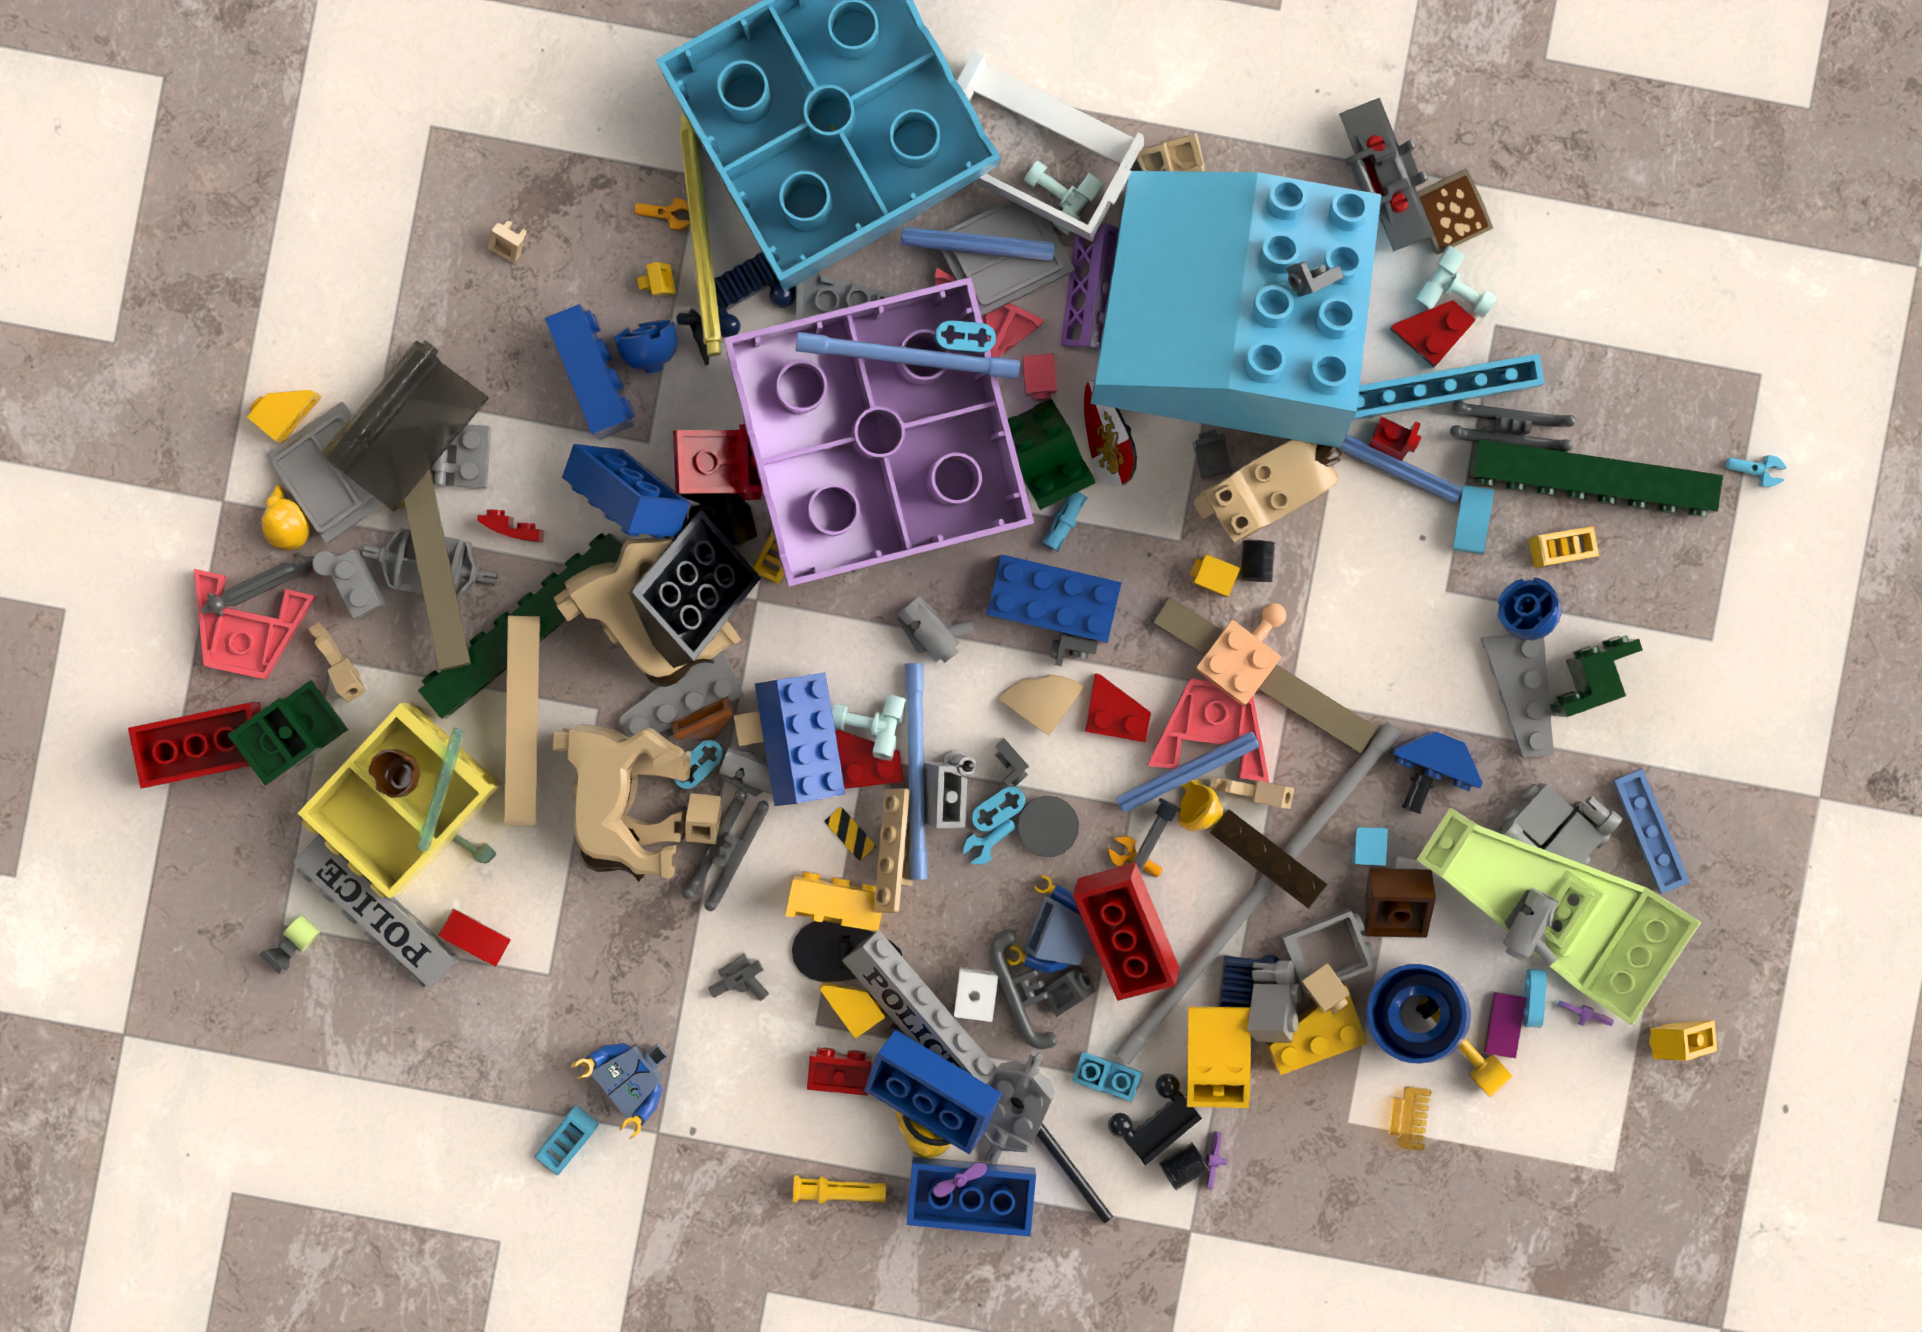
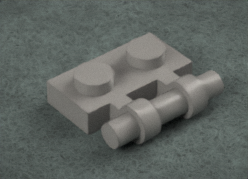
M437 422V434H433V444H436L435 462H431V472H434V484L445 485L446 473L455 474V486L487 488L491 427L458 424V435L450 436V423ZM448 446H457L456 464L447 463Z

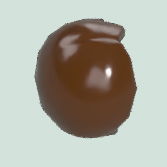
M398 749L382 750L373 757L369 767V775L375 779L376 790L390 798H400L408 796L416 789L420 777V768L416 759L410 754Z

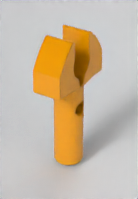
M674 198L673 203L668 207L645 203H636L634 206V213L636 215L666 219L670 223V230L682 231L690 226V221L678 220L672 215L680 210L689 212L688 203L684 199Z
M1129 836L1115 837L1116 841L1126 846L1129 854L1119 855L1108 848L1112 862L1119 867L1123 863H1132L1138 853L1134 846L1137 841ZM1149 859L1142 869L1155 878H1158L1163 871L1162 867Z

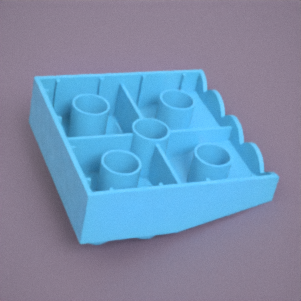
M762 0L656 59L664 79L784 292L891 233L998 167L1001 162V156L991 140L986 136L974 108L960 85L954 79L941 49L924 25L913 0Z
M1131 171L1124 191L1123 209L1116 241L1115 259L1108 291L1106 315L1091 404L1341 448L1357 412L1381 194L1259 172ZM1302 261L1306 262L1309 270L1323 264L1326 265L1327 269L1340 266L1344 278L1316 292L1298 297L1296 291L1289 284V274L1286 268Z

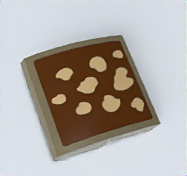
M1463 169L1417 191L1434 236L1429 238L1434 253L1441 254L1448 245L1455 247L1493 229L1482 198L1467 169Z

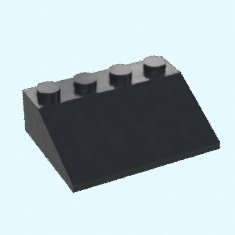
M701 509L695 513L628 594L652 645L673 668L696 660L760 581L761 577Z

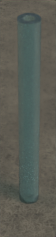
M453 727L416 847L417 849L429 851L465 730Z

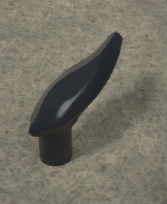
M693 308L689 310V313H678L676 317L678 325L690 326L705 366L709 365V356H707L706 345L703 343L701 316Z

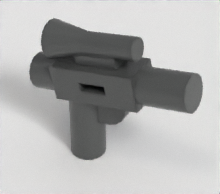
M745 953L734 962L719 969L718 972L721 977L726 974L728 976L708 987L713 998L733 988H736L739 992L750 990L759 1001H762L769 994L755 978L757 974L764 971L761 963L757 960L750 964Z

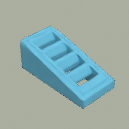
M574 1106L534 1157L556 1175H559L594 1133L599 1123L581 1108ZM564 1129L569 1131L579 1140L576 1142L572 1137H570L568 1134L564 1132ZM558 1139L559 1141H561L564 1145H566V1146H567L568 1148H570L571 1150H570V1151H567L564 1147H562L560 1144H558L555 1140ZM551 1148L554 1152L561 1156L563 1160L559 1161L547 1150Z

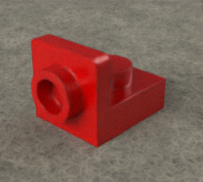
M1381 416L1368 446L1402 461L1409 451L1414 453L1418 447L1421 436L1417 433L1421 423L1415 421L1411 428L1408 429Z

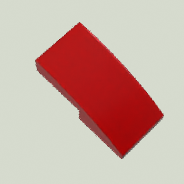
M487 509L486 515H478L477 521L495 532L519 540L544 543V531L536 529L535 523H517V528H513L514 518L505 516V510Z
M454 908L438 933L439 937L495 967L511 941L509 937Z

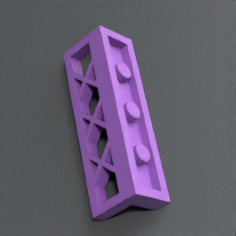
M1101 223L1094 236L1093 243L1088 249L1084 245L1085 238L1075 234L1071 261L1075 272L1069 276L1061 346L1086 347L1099 351L1119 230L1115 226ZM1088 261L1090 265L1089 274L1083 279L1080 275L1081 267ZM1084 292L1086 301L1079 310L1076 305L1077 298ZM1080 323L1082 326L1081 339L1074 340L1072 339L1073 328Z

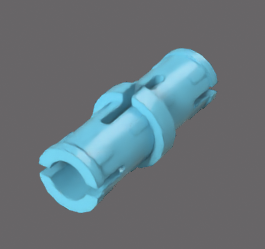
M1080 492L1066 497L1059 512H1055L1053 515L1055 519L1042 540L1043 544L1059 552L1070 529H1074L1077 524L1075 520L1088 497Z

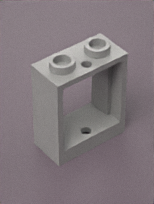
M1346 908L1279 935L1288 959L1294 964L1295 977L1298 984L1301 985L1302 993L1305 996L1309 994L1301 983L1311 974L1297 939L1341 921L1345 922L1360 961L1335 970V974L1342 982L1374 969L1372 960L1376 959L1370 942L1364 943L1360 932L1365 929L1358 913L1353 914L1350 909Z

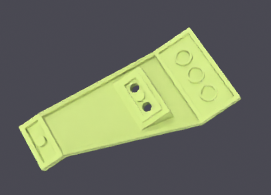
M1449 808L1417 858L1418 862L1444 878L1508 932L1505 920L1527 890L1535 888L1558 900L1559 903L1555 909L1551 927L1547 926L1544 932L1546 935L1545 945L1558 958L1550 967L1580 992L1632 1026L1636 1023L1701 924V921L1647 887L1479 826L1453 808ZM1573 894L1578 895L1580 898V902L1576 906L1571 905L1569 901ZM1556 920H1560L1563 924V928L1559 932L1553 929V923Z

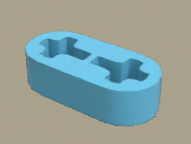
M945 321L939 325L934 335L937 345L946 351L981 354L989 351L996 342V333L993 328L984 323ZM951 327L953 333L963 335V339H954L951 344H947L946 338L941 337V333L946 332L947 328ZM979 330H983L984 336L989 337L990 341L985 342L983 347H979L978 341L967 340L968 335L975 336L979 333Z
M705 740L691 751L690 768L694 764L699 767L692 775L695 780L693 782L689 780L683 782L674 779L675 783L685 789L698 785L723 760L724 749L722 745L715 740ZM704 746L708 748L715 746L717 748L715 752L716 761L708 759L703 764L699 762L705 754Z
M1008 786L979 804L972 813L974 826L981 831H990L1020 812L1025 804L1023 792L1017 787ZM1007 792H1010L1012 795L1016 793L1019 795L1020 798L1016 800L1018 804L1016 808L1008 805L1001 810L998 806L1006 800L1004 795ZM996 807L998 812L991 817L992 824L978 823L977 819L980 818V810L984 809L986 812H989Z
M1527 969L1524 986L1526 1002L1523 1014V1024L1525 1027L1541 1028L1543 1025L1547 979L1546 972L1542 969Z

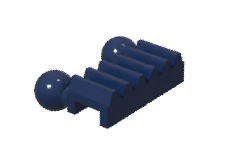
M762 252L756 254L751 259H747L743 264L735 266L732 270L724 272L722 276L714 278L720 332L724 338L738 335L741 328L739 319L732 314H728L727 310L758 292L770 287V301L778 308L788 307L794 299L792 288L785 292L783 291Z
M1270 954L1263 956L1261 959L1224 955L1218 1007L1250 1008L1254 983L1252 970H1257L1253 968V964L1255 962L1277 963L1280 959Z

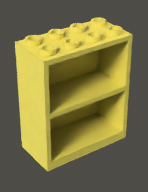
M413 702L400 703L297 814L303 818L301 823L307 830L313 834L318 832L326 840L324 844L335 855L341 853L349 861L347 866L360 877L364 875L372 882L370 887L376 894L382 898L387 896L391 899L402 894L502 785ZM382 750H402L416 759L420 768L418 786L408 796L390 798L376 790V782L369 775V767L373 757Z

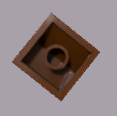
M1370 868L1366 887V936L1427 938L1436 900L1432 870Z

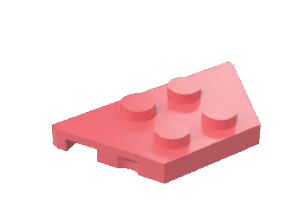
M938 268L936 269L935 286L955 281L953 275ZM1011 303L983 316V323L992 327L996 333L995 345L990 349L991 356L1000 358L1039 328L1044 319Z

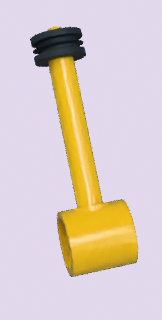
M1429 996L1422 999L1416 1011L1418 1013L1421 1012L1420 1015H1422L1424 1020L1431 1017L1437 1024L1440 1018L1439 1006ZM1466 1038L1458 1048L1475 1067L1469 1074L1470 1077L1489 1097H1492L1513 1078L1511 1073L1493 1054L1484 1059Z

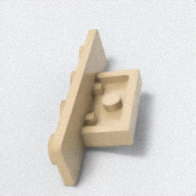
M885 789L879 859L877 863L876 892L874 895L875 913H898L901 886H913V880H909L910 823H907L909 789Z

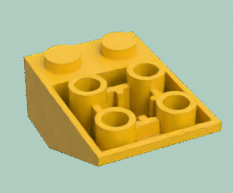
M1188 1006L1185 1085L1187 1107L1249 1108L1251 1034L1247 1028L1250 1008Z

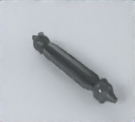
M297 552L293 554L294 559L292 563H282L225 590L221 597L210 593L207 595L209 599L206 605L200 611L202 614L212 613L221 617L224 615L222 611L225 606L241 604L291 580L296 573L303 574L306 577L310 575L308 571L315 556L306 557Z

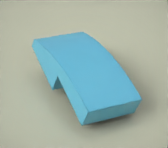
M1463 485L1452 550L1484 554L1494 489Z
M1082 1052L1072 1081L1132 1102L1143 1072L1087 1052Z

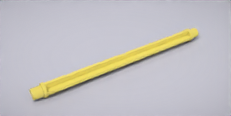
M682 115L680 116L681 127L679 128L703 343L706 345L707 356L712 357L721 355L720 343H722L700 150L698 137L686 116Z

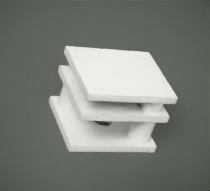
M960 967L954 1017L992 1022L998 983L996 972Z

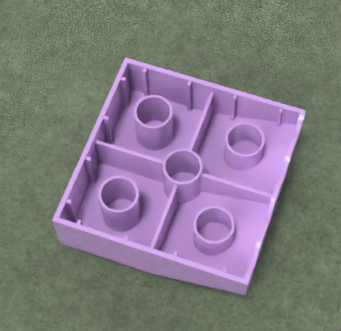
M971 277L724 338L728 362L787 587L1034 524L997 377L968 371L795 351L797 333L801 332L825 335L836 339L990 358L992 357L990 350L981 354L946 351L941 349L935 342V331L945 321L983 323ZM948 327L946 332L941 333V337L946 338L947 344H951L954 339H963V335L954 334L951 327ZM979 330V333L975 336L968 335L967 339L978 341L979 347H983V344L988 342L983 330Z

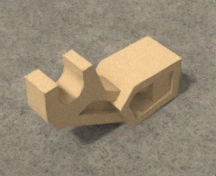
M320 622L310 627V633L316 638V641H314L316 646L331 665V668L327 671L336 692L347 703L365 693L366 690L358 671L348 658L345 659L327 629Z
M1211 777L1210 788L1213 790L1252 797V802L1286 809L1291 808L1294 788L1257 780H1255L1254 784L1218 777Z

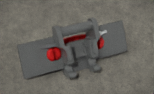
M1380 98L1340 113L1339 116L1355 154L1346 158V163L1348 166L1351 165L1361 191L1381 194L1379 217L1393 252L1434 236L1415 188L1425 183L1428 178L1425 171L1418 172L1411 151L1416 148L1413 140L1410 139L1404 144L1398 145Z

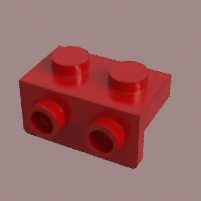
M817 1047V1051H811L809 1055L807 1090L868 1096L864 1089L871 1072L872 1057H866V1052L848 1050L847 1055L835 1054V1049Z

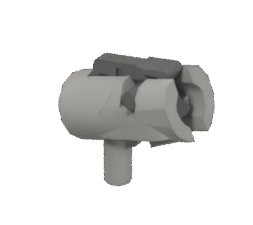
M919 596L897 614L899 616L897 619L917 652L927 651L935 662L941 659L946 663L959 652L955 648L959 644L955 637L974 632L972 622L968 620L955 625H951L947 621L942 622L937 616L939 613Z
M729 746L719 771L721 778L740 789H744L755 797L763 791L772 795L766 755L760 758L754 755L755 752L735 749Z
M1535 888L1527 890L1505 920V925L1509 930L1503 941V944L1508 947L1506 953L1519 960H1523L1525 956L1531 958L1535 951L1548 967L1558 960L1545 945L1546 935L1544 932L1547 926L1551 927L1554 912L1559 901Z

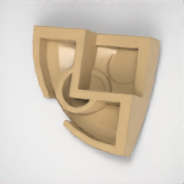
M1197 133L1144 148L1136 158L1143 171L1206 172Z
M1048 675L1047 677L1036 679L1027 678L1009 688L999 700L1050 736L1084 686L1072 679L1058 675Z

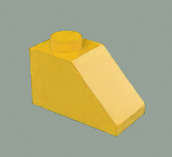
M313 390L267 393L264 397L259 396L250 406L251 413L247 418L273 440L283 443L319 402L322 396Z
M824 982L820 985V991L855 1039L886 1017L882 1006L866 988L832 982Z
M1715 1020L1669 1023L1650 1028L1649 1044L1652 1049L1653 1059L1687 1061L1717 1051Z

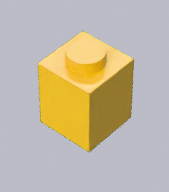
M1205 554L1201 560L1196 558L1189 574L1194 577L1191 584L1223 597H1229L1240 568Z

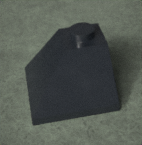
M680 494L690 502L681 529L684 528L698 510L702 509L732 545H739L757 537L751 507L745 500H742L740 495Z

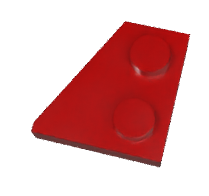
M1451 300L1395 323L1390 327V330L1434 368L1476 319L1454 300Z
M1095 673L1085 732L1146 742L1151 712L1101 674Z
M835 730L844 789L904 781L899 750L894 749L892 761L873 757L872 753L874 741L843 730Z

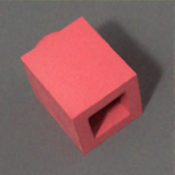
M1054 353L1023 356L1025 396H1032L1033 401L1051 399V394H1056L1057 392Z

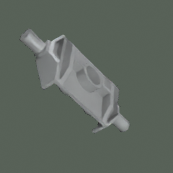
M402 527L390 539L386 547L378 548L364 545L363 550L375 553L362 552V557L382 562L384 576L389 588L423 595L410 529ZM445 537L458 602L475 582L479 581L496 585L497 580L486 578L485 576L498 578V572L482 570L478 567L471 542Z
M1037 1050L1030 1052L1028 1061L1025 1064L1016 1061L1000 1063L994 1072L996 1074L991 1086L1001 1092L1002 1095L987 1131L983 1135L991 1145L985 1157L987 1162L991 1160L990 1164L995 1165L998 1163L1002 1151H1029L1055 1095L1050 1079L1039 1072L1040 1069L1038 1067L1043 1059V1054L1040 1052L1037 1055ZM1011 1098H1019L1023 1102L1024 1108L1013 1106Z

